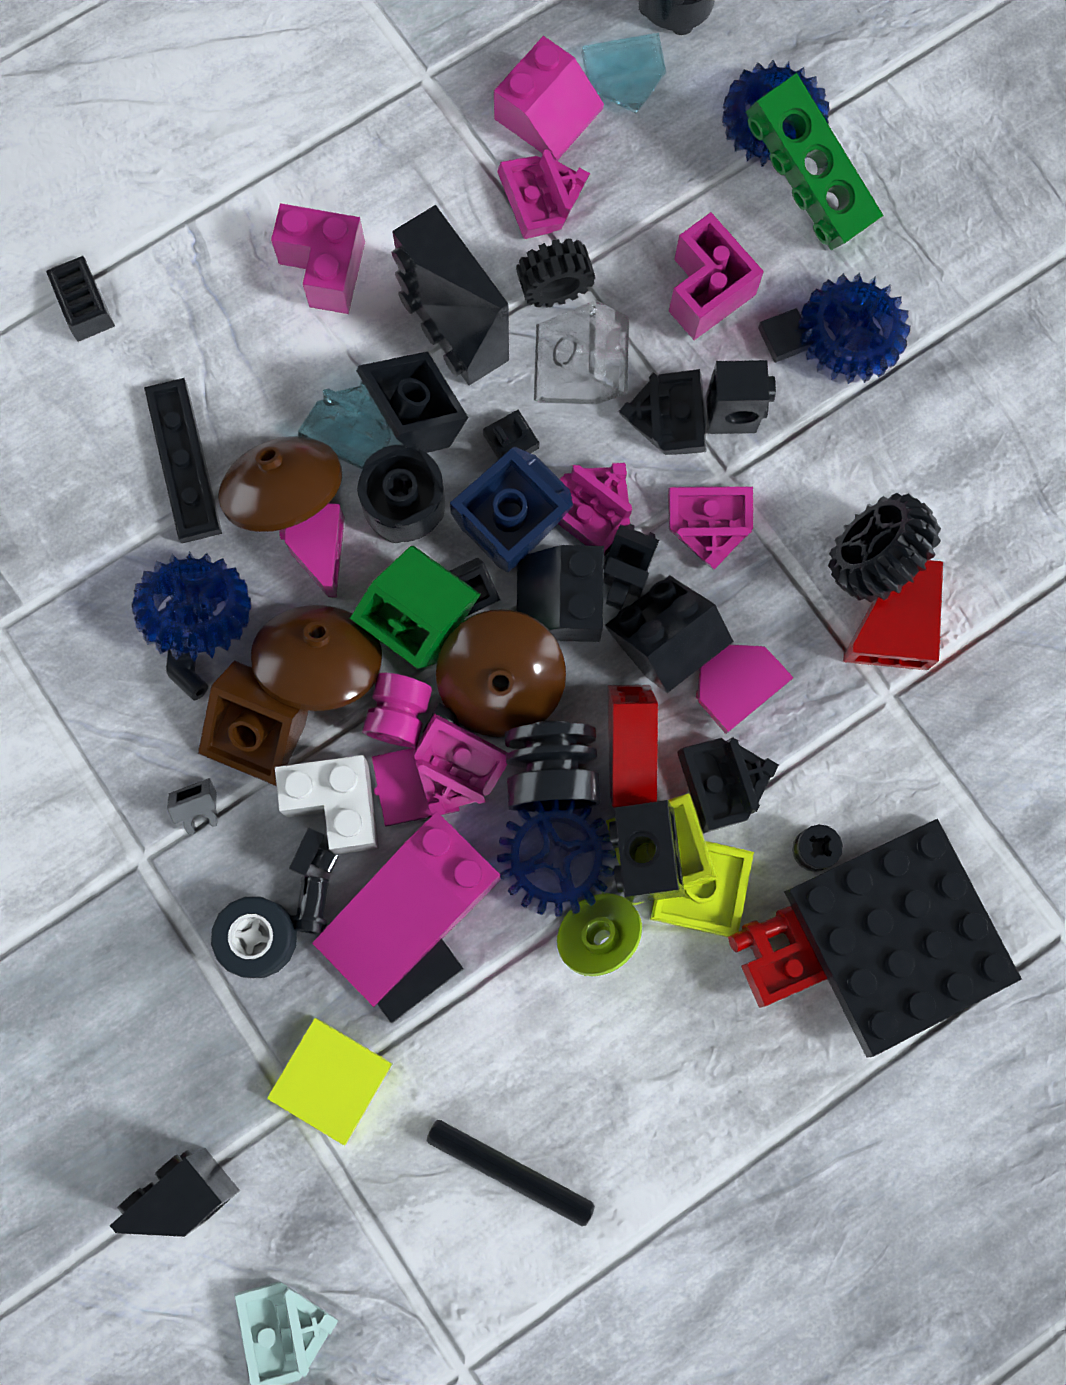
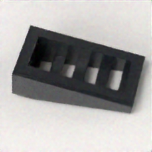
M84 256L46 271L67 325L77 342L115 327ZM78 271L82 273L64 282L59 280ZM86 282V286L65 294L64 290ZM91 294V297L80 302H77L73 305H70L69 303L85 295ZM91 306H96L95 309L79 316L74 314Z

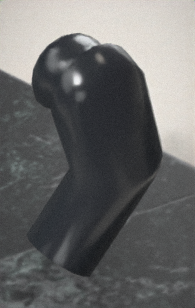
M177 636L171 641L168 649L166 673L179 688L195 701L205 695L209 686L195 673L196 648L193 641L187 636Z

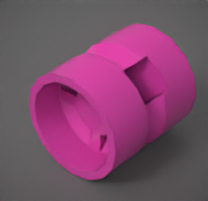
M387 672L379 673L372 694V698L377 702V706L368 709L362 733L385 743L415 748L423 723L418 719V715L427 711L432 687L407 676Z

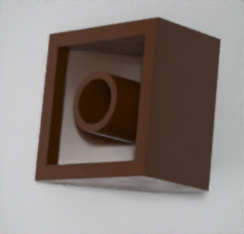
M234 660L211 685L198 754L277 786L275 767L288 765L305 728L309 710L293 708L275 700L258 684L252 667Z

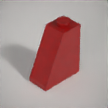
M927 560L924 564L926 570L919 571L914 576V583L909 581L902 586L900 593L892 591L887 599L883 600L878 597L872 602L844 653L843 662L927 671L939 661L943 561Z
M608 685L609 785L612 807L657 802L658 702L650 685Z

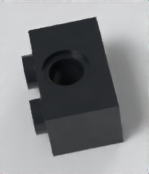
M768 360L716 361L705 396L707 434L757 432L761 420L768 417L769 402H774L776 395L775 377L768 376Z
M664 800L615 807L616 821L609 823V832L613 848H619L621 865L614 866L617 891L624 892V897L631 903L684 897L685 892L675 812L669 801ZM644 843L655 844L656 852L649 862H636L635 853L640 845Z

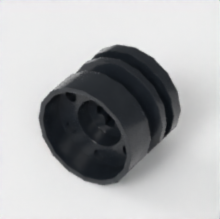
M542 721L506 731L505 746L518 749L506 754V764L526 768V772L507 778L508 809L520 812H557L599 805V773L578 769V765L597 758V749L584 746L596 741V727L589 724L570 723L567 721Z

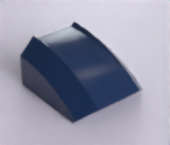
M517 447L510 449L450 502L451 515L461 530L482 549L497 567L507 573L524 559L573 507L570 489L536 455Z

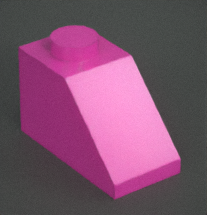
M327 504L320 512L308 520L279 530L280 540H285L291 555L322 591L332 598H337L345 522L340 504Z

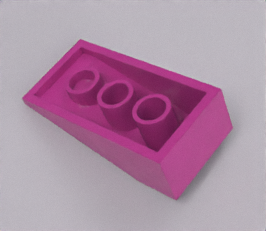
M436 812L399 848L312 944L375 1007L440 939H443L500 882V874Z

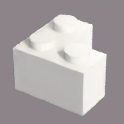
M364 755L275 767L279 811L287 818L325 813L329 850L335 855L379 849L369 763Z

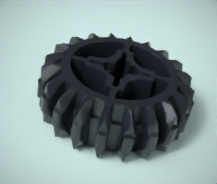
M895 493L889 499L883 496L878 500L877 504H867L865 511L859 515L855 514V519L850 524L843 526L845 531L834 540L837 546L829 552L832 559L829 561L828 567L832 571L831 576L835 579L836 584L851 597L854 596L858 601L865 599L871 603L878 597L883 600L887 599L892 591L900 593L902 586L909 581L914 583V576L919 571L926 570L924 564L927 560L935 557L936 554L933 548L941 542L938 537L941 527L938 525L937 519L932 515L933 511L925 503H921L909 493L902 496L899 493Z

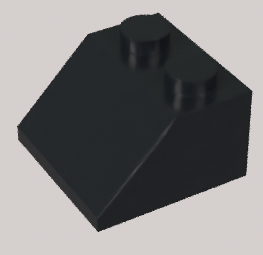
M428 351L359 365L356 370L394 436L408 449L417 451L420 449L429 453L449 448L469 418Z
M559 545L528 554L517 566L516 611L527 614L541 622L554 635L557 641L600 642L603 631L604 546Z

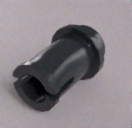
M313 876L301 877L297 914L291 917V921L295 922V931L321 934L322 926L327 925V920L323 919L327 889L330 883L328 879Z

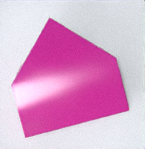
M547 149L544 150L541 158L532 156L500 162L497 172L524 239L562 229L590 175L589 172L580 167L577 172L554 160L552 152Z
M612 463L611 467L582 468L580 465H573L571 473H565L560 478L571 491L573 507L561 519L558 525L585 546H604V556L609 552L620 524L624 526L630 524L632 505L629 504L626 464Z
M753 486L670 487L668 489L669 530L710 568L715 570L732 550L752 532Z
M729 645L699 668L696 699H698L699 704L722 731L727 734L790 682L793 677L765 646Z
M435 713L413 752L431 816L436 812L443 815L446 810L473 802L478 804L486 802L484 796L490 795L508 765L506 764L507 751Z

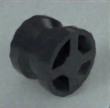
M818 824L810 826L797 835L793 842L792 852L799 866L808 871L817 872L829 868L838 862L842 855L843 844L841 837L834 829L827 825Z

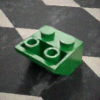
M410 546L371 583L350 619L418 669L437 664L440 650L446 638L455 627L465 620L481 594L415 546Z

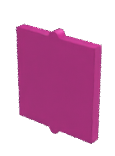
M415 748L372 756L377 782L374 793L380 798L385 827L432 817L413 753ZM459 807L445 811V814L459 812L460 809Z

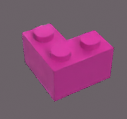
M280 203L271 238L278 263L280 265L306 269L303 288L310 308L349 314L365 245L360 217Z
M712 212L679 235L674 260L689 277L674 287L669 312L695 341L757 294L764 271Z

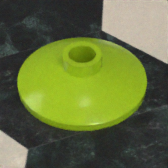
M602 893L585 898L566 914L559 927L557 948L561 959L571 970L584 976H601L617 970L632 957L640 943L642 935L640 915L634 905L620 895ZM609 937L604 943L600 944L603 939Z

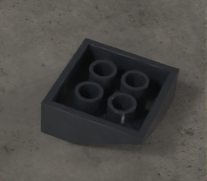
M434 205L393 230L395 249L391 253L398 266L395 276L402 289L398 292L399 298L410 314L416 312L423 321L421 328L432 345L438 343L446 353L443 355V358L452 374L456 377L461 374L470 386L508 362V302L439 208Z

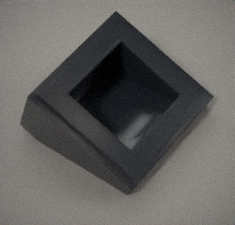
M475 558L450 570L452 574L481 594L467 616L500 601L484 562L479 558Z

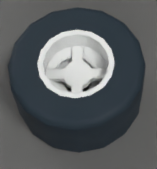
M243 897L230 902L218 914L211 931V946L216 960L228 972L243 978H265L279 972L291 960L296 948L297 931L294 930L295 924L291 921L292 916L280 904L263 897Z

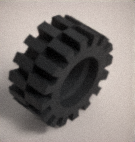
M559 239L552 240V245L546 246L543 243L538 245V251L533 249L528 251V257H521L519 264L516 265L525 301L527 300L529 305L534 304L535 307L539 308L544 303L546 308L553 307L556 302L562 305L566 304V299L570 298L573 301L579 298L578 293L585 294L589 291L588 287H592L595 283L594 279H596L587 248L579 240L573 242L572 239H565L563 243H560Z

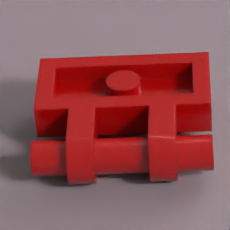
M791 906L778 910L775 917L761 923L754 920L744 924L740 932L728 937L729 944L734 952L737 953L750 948L754 953L756 959L741 965V968L759 1008L768 1006L827 980ZM784 933L790 945L773 951L768 939Z

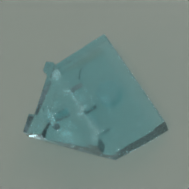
M659 33L582 47L581 53L586 76L597 94L636 114L666 73Z
M360 381V386L337 392L330 390V388L324 389L323 400L316 402L298 430V436L312 438L327 444L335 451L338 459L362 469L366 460L373 453L387 447L391 441L389 425L362 381Z

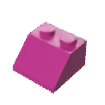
M544 35L494 90V119L542 154L545 149L551 151L553 159L556 161L560 159L604 108L603 101L575 57Z

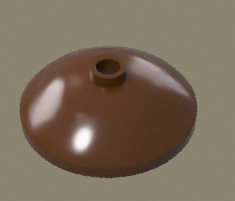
M300 436L273 439L248 450L231 465L220 484L218 493L219 504L226 518L239 528L255 532L286 529L313 517L333 499L342 481V466L335 451L319 440Z
M324 605L301 606L278 614L259 630L251 648L252 671L261 688L269 696L282 704L309 711L332 710L355 702L373 687L382 666L380 641L351 620L350 617L353 614L351 612Z
M497 609L484 611L467 618L448 635L438 656L436 682L441 700L456 715L459 723L482 735L505 737L506 731L545 721L554 712L564 692L566 666L558 641L541 622L518 611ZM497 675H504L509 679V683L507 686L500 688L495 686L492 680Z

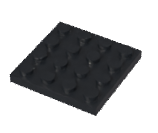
M938 818L784 891L866 1058L874 1057L1022 980Z

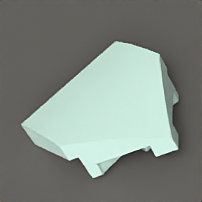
M281 1281L234 1293L250 1385H286L299 1381L302 1376L306 1377L311 1363L327 1336L332 1333L338 1323V1319Z

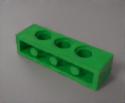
M797 73L757 100L745 112L749 117L748 125L751 132L757 139L763 140L771 153L770 160L774 169L780 175L786 177L793 188L792 196L794 201L802 210L807 211L814 222L813 230L821 243L828 245L830 250L845 244L884 216ZM783 122H787L794 127L796 131L795 139H790L784 134ZM805 157L815 161L817 165L816 175L807 171ZM827 192H831L837 197L839 202L838 210H834L828 205L826 200Z

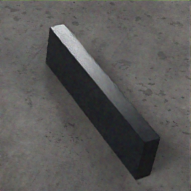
M185 378L144 387L179 541L183 544L222 534L188 384Z

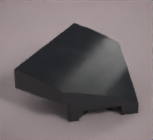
M700 369L665 373L658 376L653 372L648 377L649 382L630 403L626 402L618 411L626 421L665 455L707 452L703 384Z
M734 737L727 741L718 738L678 750L679 761L703 834L745 822L751 814L757 812L763 792L770 778L775 775L779 764L769 758L765 760L740 746L739 740Z

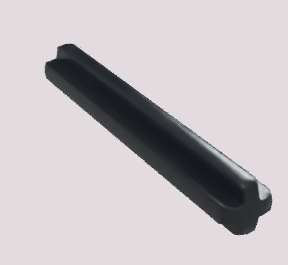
M436 1120L431 1127L426 1140L428 1144L580 1226H586L590 1221L595 1209L592 1201L442 1120Z

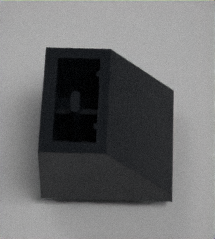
M670 575L654 584L650 591L633 604L620 610L616 617L605 624L608 632L644 676L666 693H669L734 642L716 605Z
M206 1148L194 1154L186 1150L180 1156L177 1154L155 1173V1176L159 1179L155 1185L151 1182L143 1189H137L117 1207L122 1215L110 1227L115 1233L185 1237L210 1219L240 1190Z

